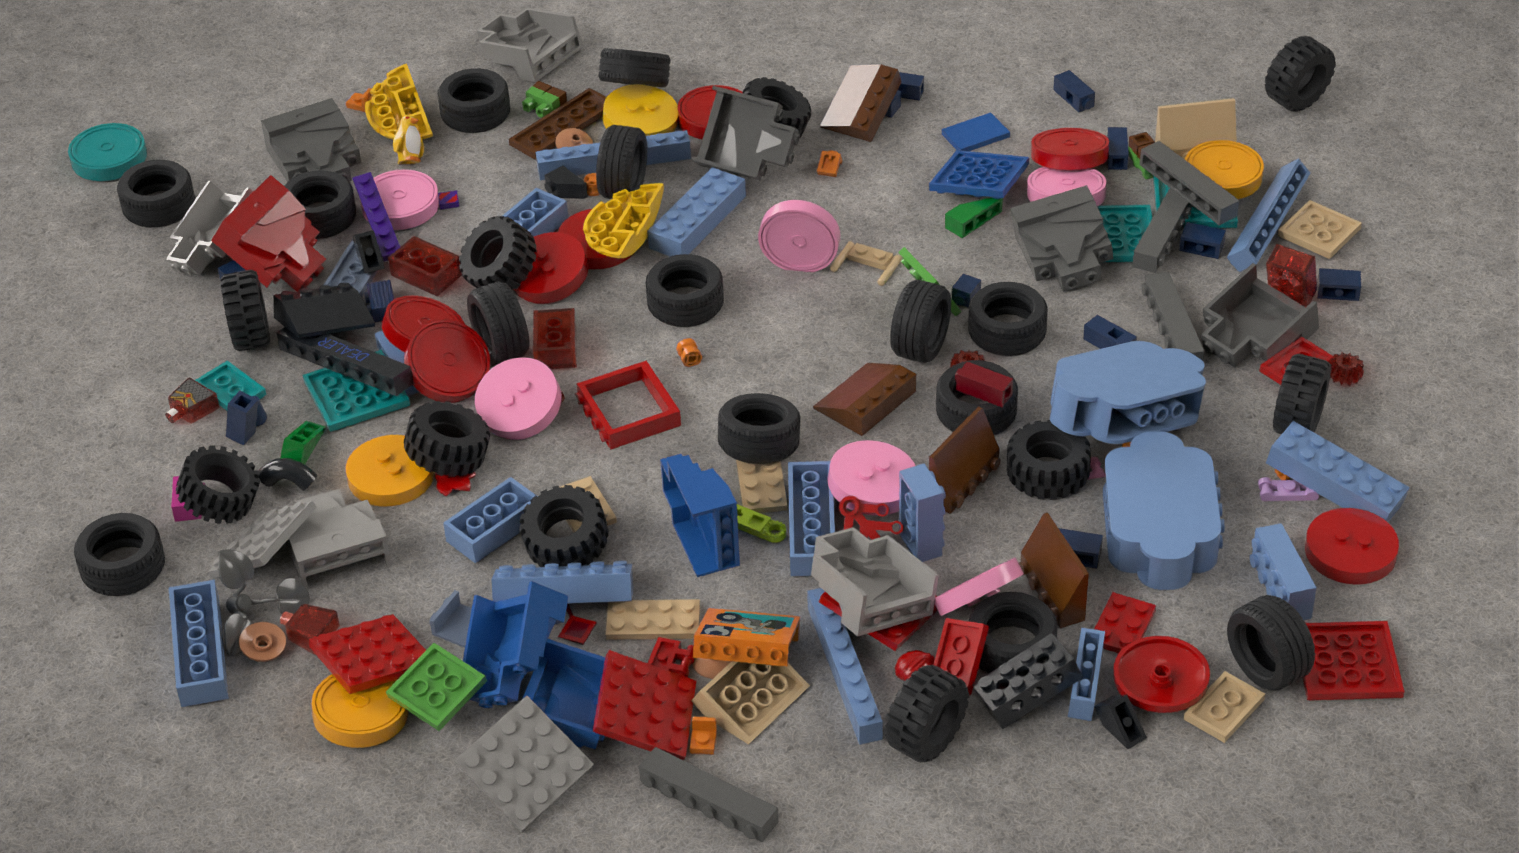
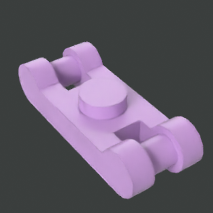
M1263 477L1258 481L1262 501L1317 500L1319 498V494L1316 491L1295 480H1271L1268 477Z

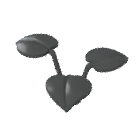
M231 549L218 551V570L221 582L227 588L238 589L226 601V608L232 615L228 617L224 627V641L228 656H234L242 653L239 646V638L242 631L249 625L254 624V622L247 620V615L243 613L247 612L251 605L279 601V612L284 616L290 617L299 615L307 608L310 596L300 581L294 578H287L282 580L277 586L276 592L278 597L251 600L248 595L240 594L247 586L245 581L250 580L254 575V567L249 557L242 552Z

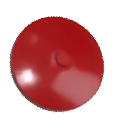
M1149 636L1129 643L1118 653L1114 662L1113 679L1118 692L1121 695H1127L1134 706L1151 712L1172 713L1190 708L1203 698L1209 687L1210 668L1204 655L1188 642L1169 636Z

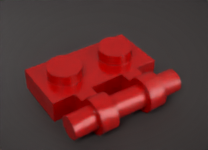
M658 637L647 663L688 677L690 664H693L695 658H693L694 645H689L687 650L681 649V641ZM676 659L682 661L680 665L674 664Z

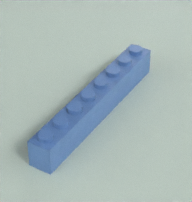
M687 130L646 136L647 165L691 159L690 140ZM600 142L537 151L536 159L540 181L545 180V174L562 165L575 175L596 173Z
M1300 159L1280 168L1228 254V260L1238 271L1241 272L1247 269L1252 263H1258L1309 177L1310 172Z
M822 588L808 590V611L859 745L883 740V721L846 627L841 623L842 617L819 603L820 596L825 592Z

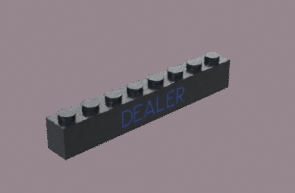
M285 327L276 333L280 350L392 395L398 396L414 384L411 366L332 335L323 334L298 338Z

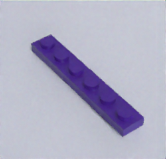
M371 172L352 177L370 227L374 230L384 262L403 256Z

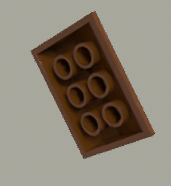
M882 64L850 65L820 128L872 142L902 82L898 69Z
M866 363L816 403L813 409L863 436L916 392L917 374L897 364Z
M978 407L929 456V471L934 473L938 485L944 488L946 498L943 499L945 512L949 514L956 508L959 509L968 495L972 496L976 487L980 483H984L992 470H997L1001 462L999 458L1000 448L981 407Z
M1044 513L1021 551V562H1019V565L1024 573L1023 575H1026L1031 590H1035L1038 598L1052 610L1056 617L1057 625L1061 629L1085 621L1089 573L1049 513Z

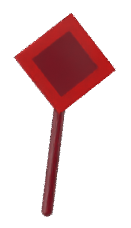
M567 603L566 611L569 619L558 637L584 645L597 622L574 616Z

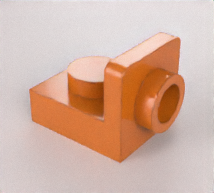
M368 88L364 94L354 93L346 102V107L365 112L366 101L371 100L373 97L370 94L371 88Z
M833 150L822 151L817 174L836 177L839 165H842L843 162L841 154Z
M692 717L690 753L714 755L717 737L716 718Z

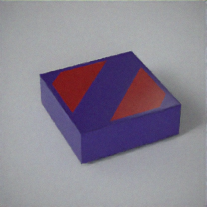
M457 190L438 193L440 210L460 207Z

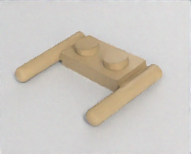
M849 241L830 266V270L836 272L845 259L848 258V260L885 270L877 281L880 286H884L901 262L902 257L900 255L893 256V253L858 243L855 245Z

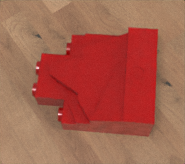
M272 175L222 221L211 240L245 270L256 271L259 281L266 288L272 283L277 284L280 279L284 280L295 291H299L302 286L307 288L313 281L311 277L313 275L319 276L324 270L322 265L326 261V258L313 248L317 243L315 238L319 231L305 217V207Z

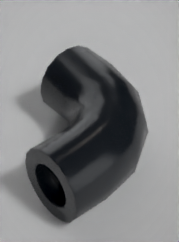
M290 458L274 459L258 470L260 482L268 487L285 479L293 482L304 491L317 477V474L308 466Z

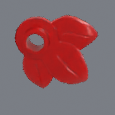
M473 472L461 477L459 475L449 477L448 475L440 476L435 473V479L437 480L436 488L444 496H448L453 489L469 492L471 490L469 479L474 478L476 474Z

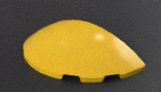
M407 63L391 70L386 74L387 78L382 83L377 82L370 91L373 97L371 100L366 101L365 113L370 126L377 133L393 140L402 117L410 115L419 119L416 127L422 139L433 137Z
M664 184L640 185L638 190L631 192L624 189L614 193L613 199L608 202H599L590 211L584 222L583 230L589 246L603 255L614 258H626L635 253L648 237V230L654 225L663 196Z

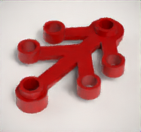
M851 495L844 497L840 502V512L845 516L844 530L853 528L854 519L860 525L859 532L866 538L869 536L871 540L881 537L876 530L891 531L897 535L901 534L904 530V526L900 521L867 520L862 514L876 513L880 517H885L889 514L890 509L884 503L878 505L863 504L857 497ZM849 503H854L855 509L853 511H848L847 505ZM880 506L886 507L887 511L885 514L879 513L878 509ZM899 523L901 526L898 532L893 530V525Z

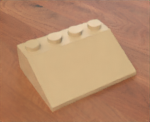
M1234 98L1158 106L1155 142H1162L1184 160L1187 153L1201 143L1214 140L1237 142Z
M732 661L703 687L691 701L705 717L716 718L718 726L745 743L750 744L810 685L789 663L786 667Z

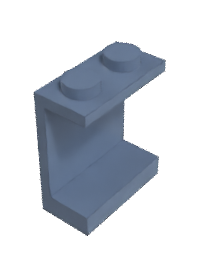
M454 590L444 600L443 605L438 611L432 614L430 626L432 635L465 648L472 608L460 603L459 591Z

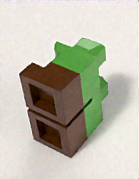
M538 81L526 91V99L522 102L523 110L529 113L535 109L538 117L542 118L566 103L567 94L561 89Z
M1147 132L1129 136L1128 154L1135 168L1141 170L1142 176L1145 179H1151L1153 175L1140 166L1141 149L1155 143Z

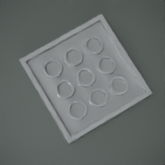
M312 500L304 503L300 501L290 507L286 505L279 510L273 509L265 514L262 512L254 517L252 520L254 523L241 531L239 534L241 537L237 541L232 542L226 549L236 550L245 554L251 560L254 568L264 566L317 506ZM219 557L213 562L214 566L208 571L212 578L219 577Z
M525 696L454 760L455 764L521 833L594 767V764L528 696Z

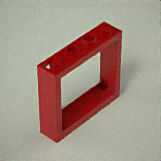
M647 360L576 383L577 392L575 396L578 404L583 405L585 416L591 418L593 429L599 431L601 441L606 442L610 450L681 426L680 410ZM642 380L662 410V413L612 429L592 396Z

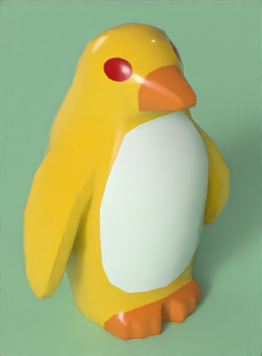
M410 115L402 117L393 139V150L398 154V164L420 163V158L424 153V143L416 127L419 119Z

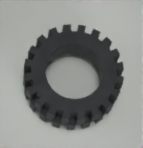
M210 445L208 450L204 446L199 447L198 452L193 450L190 456L186 457L176 484V494H179L178 500L180 503L185 502L184 508L187 511L192 509V515L195 517L199 515L204 516V521L209 522L210 518L215 519L217 524H221L222 520H225L227 524L232 523L233 519L239 521L251 509L260 484V479H258L259 472L258 470L254 471L255 465L253 462L247 463L248 458L246 456H237L238 451L232 450V452L226 451L227 447L221 446L220 450H217L215 445ZM214 480L228 486L233 493L215 491L204 485L201 481Z

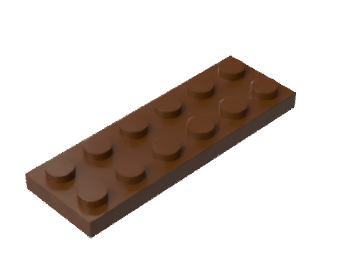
M588 88L509 138V145L536 160L537 151L551 150L556 147V137L562 130L568 128L583 130L603 117L606 96Z

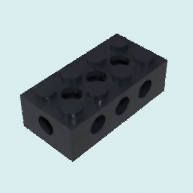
M1051 633L973 683L972 686L983 706L999 726L1004 729L1082 679L1083 676L1074 658Z

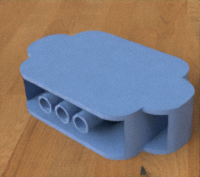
M1145 341L1127 342L1062 358L1057 362L1050 400L1052 406L1050 421L1065 433L1075 436L1091 435L1097 440L1110 444L1131 442L1135 436L1144 432H1168L1191 426L1198 421L1206 383L1205 378L1202 376L1205 366L1204 362L1188 351L1175 348L1163 349L1156 344Z
M1144 432L1132 439L1130 447H1120L1110 451L1105 458L1106 483L1103 486L1106 539L1110 563L1120 571L1137 573L1139 580L1144 585L1158 590L1182 588L1190 582L1192 573H1203L1211 570L1217 563L1219 549H1222L1223 538L1220 534L1224 533L1225 530L1224 519H1220L1222 517V503H1218L1220 501V487H1216L1218 485V471H1214L1211 456L1199 448L1184 447L1183 442L1177 436L1168 432Z

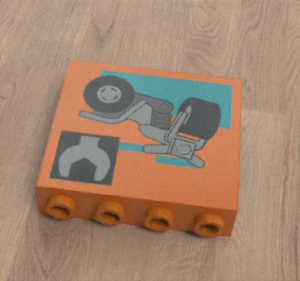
M708 608L694 634L693 658L787 667L791 641L799 640L800 616Z

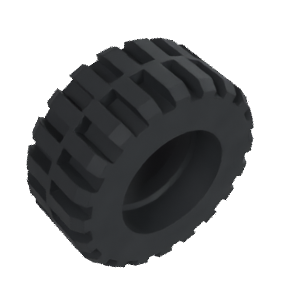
M1301 36L1292 39L1290 43L1284 45L1282 50H1279L1278 55L1273 58L1271 66L1268 67V74L1265 76L1266 84H1264L1268 97L1292 112L1305 110L1306 107L1309 108L1313 102L1319 99L1321 94H1324L1326 87L1331 83V78L1335 73L1334 68L1336 67V59L1332 50L1310 36Z
M762 77L761 79L756 78L748 82L742 93L782 105L784 110L783 117L780 121L778 120V123L795 127L799 130L798 134H800L801 138L812 114L807 98L803 97L800 91L795 90V87L787 85L786 82L777 81L774 78Z
M496 216L488 218V221H482L477 228L475 227L471 231L472 234L467 236L466 243L461 248L462 255L459 256V266L462 276L475 288L499 281L506 283L512 290L517 289L521 286L520 283L528 278V273L533 269V262L536 261L535 253L537 248L535 239L528 230L509 217Z
M246 270L224 274L220 278L221 292L229 334L234 349L245 351L267 347L270 344V332L257 272Z
M1303 354L1292 356L1283 375L1276 400L1273 418V430L1276 433L1282 434L1293 421L1312 432L1316 431L1326 401L1331 377V364L1327 360Z
M434 401L432 404L428 402L419 406L411 413L403 443L404 449L411 461H415V464L420 468H425V471L435 472L440 476L448 475L449 477H455L459 475L461 477L468 473L471 474L481 467L491 434L485 420L479 414H475L472 409H466L463 405L451 404V402L445 401V403H440V401Z
M1039 420L1035 421L1034 424L1028 423L1024 425L1023 429L1019 428L1010 437L1007 445V475L1010 482L1016 485L1020 492L1024 491L1027 496H1036L1042 500L1044 498L1056 500L1057 497H1062L1063 499L1068 497L1070 493L1075 494L1089 479L1091 448L1089 440L1085 436L1065 433L1053 425L1050 420H1047V422ZM1052 457L1059 460L1048 462L1038 460V458Z
M558 485L553 486V489L549 491L547 489L541 491V495L538 497L535 495L530 500L531 504H527L523 509L524 514L521 515L519 521L521 537L526 551L534 563H538L539 567H545L546 564L551 563L558 564L559 567L568 566L569 563H581V566L585 564L588 566L593 562L594 557L598 558L602 553L601 548L604 549L606 547L609 530L601 503L595 498L594 494L590 491L585 492L584 488L578 486L573 488L572 485H564V487L560 488ZM571 519L582 522L580 528L569 536L553 538L546 535L548 530L560 521Z
M935 665L922 666L918 671H914L911 677L903 683L901 690H898L896 698L890 706V712L887 714L885 737L889 745L920 763L936 759L941 752L945 751L947 745L952 742L954 735L961 727L962 719L966 715L965 710L968 708L969 702L967 699L969 698V692L965 682Z

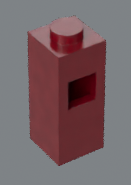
M966 362L955 374V380L957 381L956 390L1000 407H1003L1012 396L1013 378L970 362Z

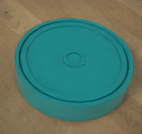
M107 123L88 128L79 133L69 144L68 155L73 171L80 177L93 181H110L121 178L128 169L145 162L147 148L144 136L137 128L122 123Z

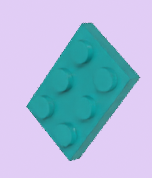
M228 360L194 380V382L213 392L214 394L209 396V398L226 411L228 403L239 390L250 396H257L259 399L267 395L266 389Z

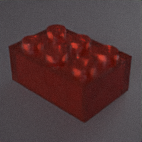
M415 236L388 257L391 276L435 296H439L462 276L459 266V255Z
M1276 244L1266 263L1268 285L1306 308L1317 291L1316 257Z
M575 308L533 310V356L535 360L544 363L549 369L577 367Z

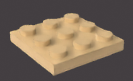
M1309 200L1278 230L1277 236L1331 259L1361 229L1362 223Z

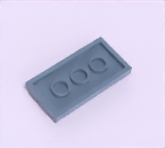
M352 239L324 285L338 286L339 283H349L358 290L362 298L367 290V284L372 282L378 271L364 273Z

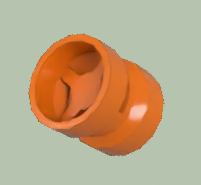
M686 338L677 344L676 350L684 366L691 367L701 362L702 354L693 339Z

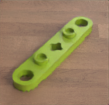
M737 504L739 530L773 543L781 542L786 538L785 524ZM772 530H779L780 532H778V534L776 533V535H774V533L772 534L771 531H772Z

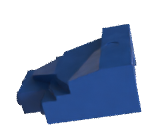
M682 454L660 459L662 490L671 508L672 524L696 576L700 577L740 566L737 502L729 486L713 468L701 471L698 463L693 464L689 455L682 456Z
M533 581L529 582L526 595L497 602L474 595L463 662L484 674L487 682L470 700L479 703V706L483 708H493V705L504 706L508 702L518 701L521 681L527 672L537 670L538 662L543 658L545 644L553 626L565 621L568 595Z
M547 639L543 658L539 660L537 670L533 671L523 698L528 696L577 747L586 746L596 750L598 742H603L605 739L604 735L593 732L605 657Z

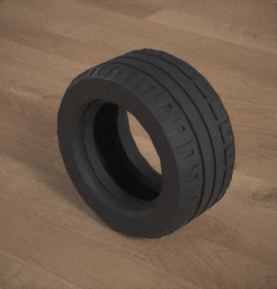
M604 48L601 51L600 72L598 76L601 81L665 88L669 83V64L671 59L667 54Z
M471 68L455 72L441 83L437 93L441 119L447 126L460 132L479 133L491 130L506 120L511 109L506 81L499 74L488 69ZM472 99H483L475 102H465Z
M612 125L605 130L600 142L596 165L597 189L604 198L613 199V194L618 191L627 189L628 192L638 190L640 185H643L647 165V139L645 133L640 128Z
M150 160L139 163L128 169L122 175L117 185V193L123 215L130 222L142 227L157 228L176 223L185 216L195 201L190 173L179 163L170 160ZM166 191L162 194L146 196L153 192Z
M310 171L292 178L285 184V187L305 207V217L319 231L315 239L337 235L347 229L354 221L356 204L353 187L342 175L331 171ZM330 202L323 206L306 207L313 203Z
M692 254L670 256L656 263L647 274L645 283L648 309L655 318L663 323L677 327L700 325L712 319L723 306V276L720 269L707 258ZM679 287H695L701 289L690 294H676L669 292L670 290Z
M914 280L904 287L894 310L890 330L891 348L898 357L927 363L938 355L945 340L951 316V295L945 286L922 280Z
M498 281L472 290L467 297L469 320L472 329L480 335L488 348L490 363L498 365L509 359L523 357L529 350V333L523 311L512 289L506 283Z
M998 282L987 285L979 290L969 303V335L976 345L992 354L1014 356L1027 353L1039 346L1045 338L1048 318L1047 303L1035 289L1022 283ZM1009 314L1017 315L1024 318V320L1006 323L991 318L996 315Z
M982 360L965 361L947 369L938 380L936 386L937 416L941 423L952 432L978 407L983 408L994 435L1007 429L1017 415L1018 386L1016 380L1000 365ZM966 362H970L1013 378L1012 396L1003 407L992 403L971 404L957 398L968 394L956 390L957 381L955 380V374L957 370L962 368Z
M763 393L739 395L728 400L719 410L718 444L727 455L742 462L770 464L782 461L791 456L799 446L800 413L790 401L776 395Z
M133 513L110 514L93 521L80 533L74 546V556L83 583L94 592L107 596L128 595L146 588L156 580L165 564V553L158 529L150 520ZM122 547L139 548L137 553L127 559L116 562H103L100 560L103 555L114 549Z
M1001 592L987 597L974 607L968 620L969 622L982 623L989 626L979 663V668L988 674L1052 633L1057 639L1058 626L1052 610L1040 599L1022 592ZM1001 627H1018L1028 630L1035 638L1023 644H1006L998 642L989 634Z
M1263 595L1241 606L1231 614L1227 625L1230 649L1239 667L1255 684L1261 688L1276 691L1293 684L1310 673L1315 660L1313 639L1303 618L1288 602L1279 597Z

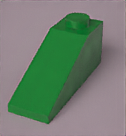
M991 197L957 205L945 213V229L964 238L1002 212L1003 198L993 199Z
M310 421L302 423L284 439L280 458H290L306 464L326 426Z

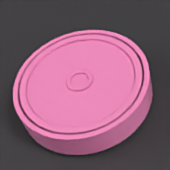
M1041 167L1028 176L1027 197L1032 202L1087 185L1096 205L1099 206L1106 198V178L1102 173L1093 168L1058 170Z
M393 170L373 178L393 230H404L419 226L431 219L439 208L437 185L430 176L422 172ZM361 203L362 214L364 218L368 221Z
M788 200L774 205L765 213L759 229L758 241L763 254L776 266L784 270L816 272L824 269L834 260L841 235L834 217L821 206L803 200Z
M513 358L496 365L482 378L475 394L476 411L485 420L490 432L511 440L529 438L543 431L554 420L561 405V389L554 374L544 363L532 358Z
M872 440L856 441L841 447L833 455L828 473V486L832 495L839 502L844 497L851 495L857 497L863 504L878 505L884 503L889 506V514H893L899 511V471L916 465L904 451L893 445ZM849 503L847 508L854 510V503ZM880 506L878 511L880 514H885L887 509L885 506ZM862 513L867 515H877L876 513Z
M1016 557L935 597L934 604L940 616L965 604L970 607L981 601L979 597L985 594L987 597H990L1000 592L999 587L1022 576L1024 573Z

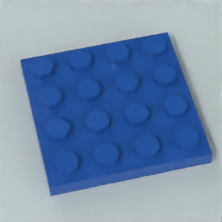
M956 150L929 183V191H937V193L941 194L946 192L955 193L956 195L967 194L974 197L987 196L993 199L1004 198L1030 164L1029 157Z

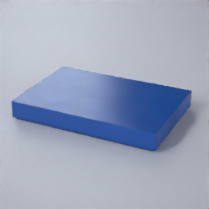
M990 112L943 128L942 135L956 150L972 151L1009 138L1010 131Z

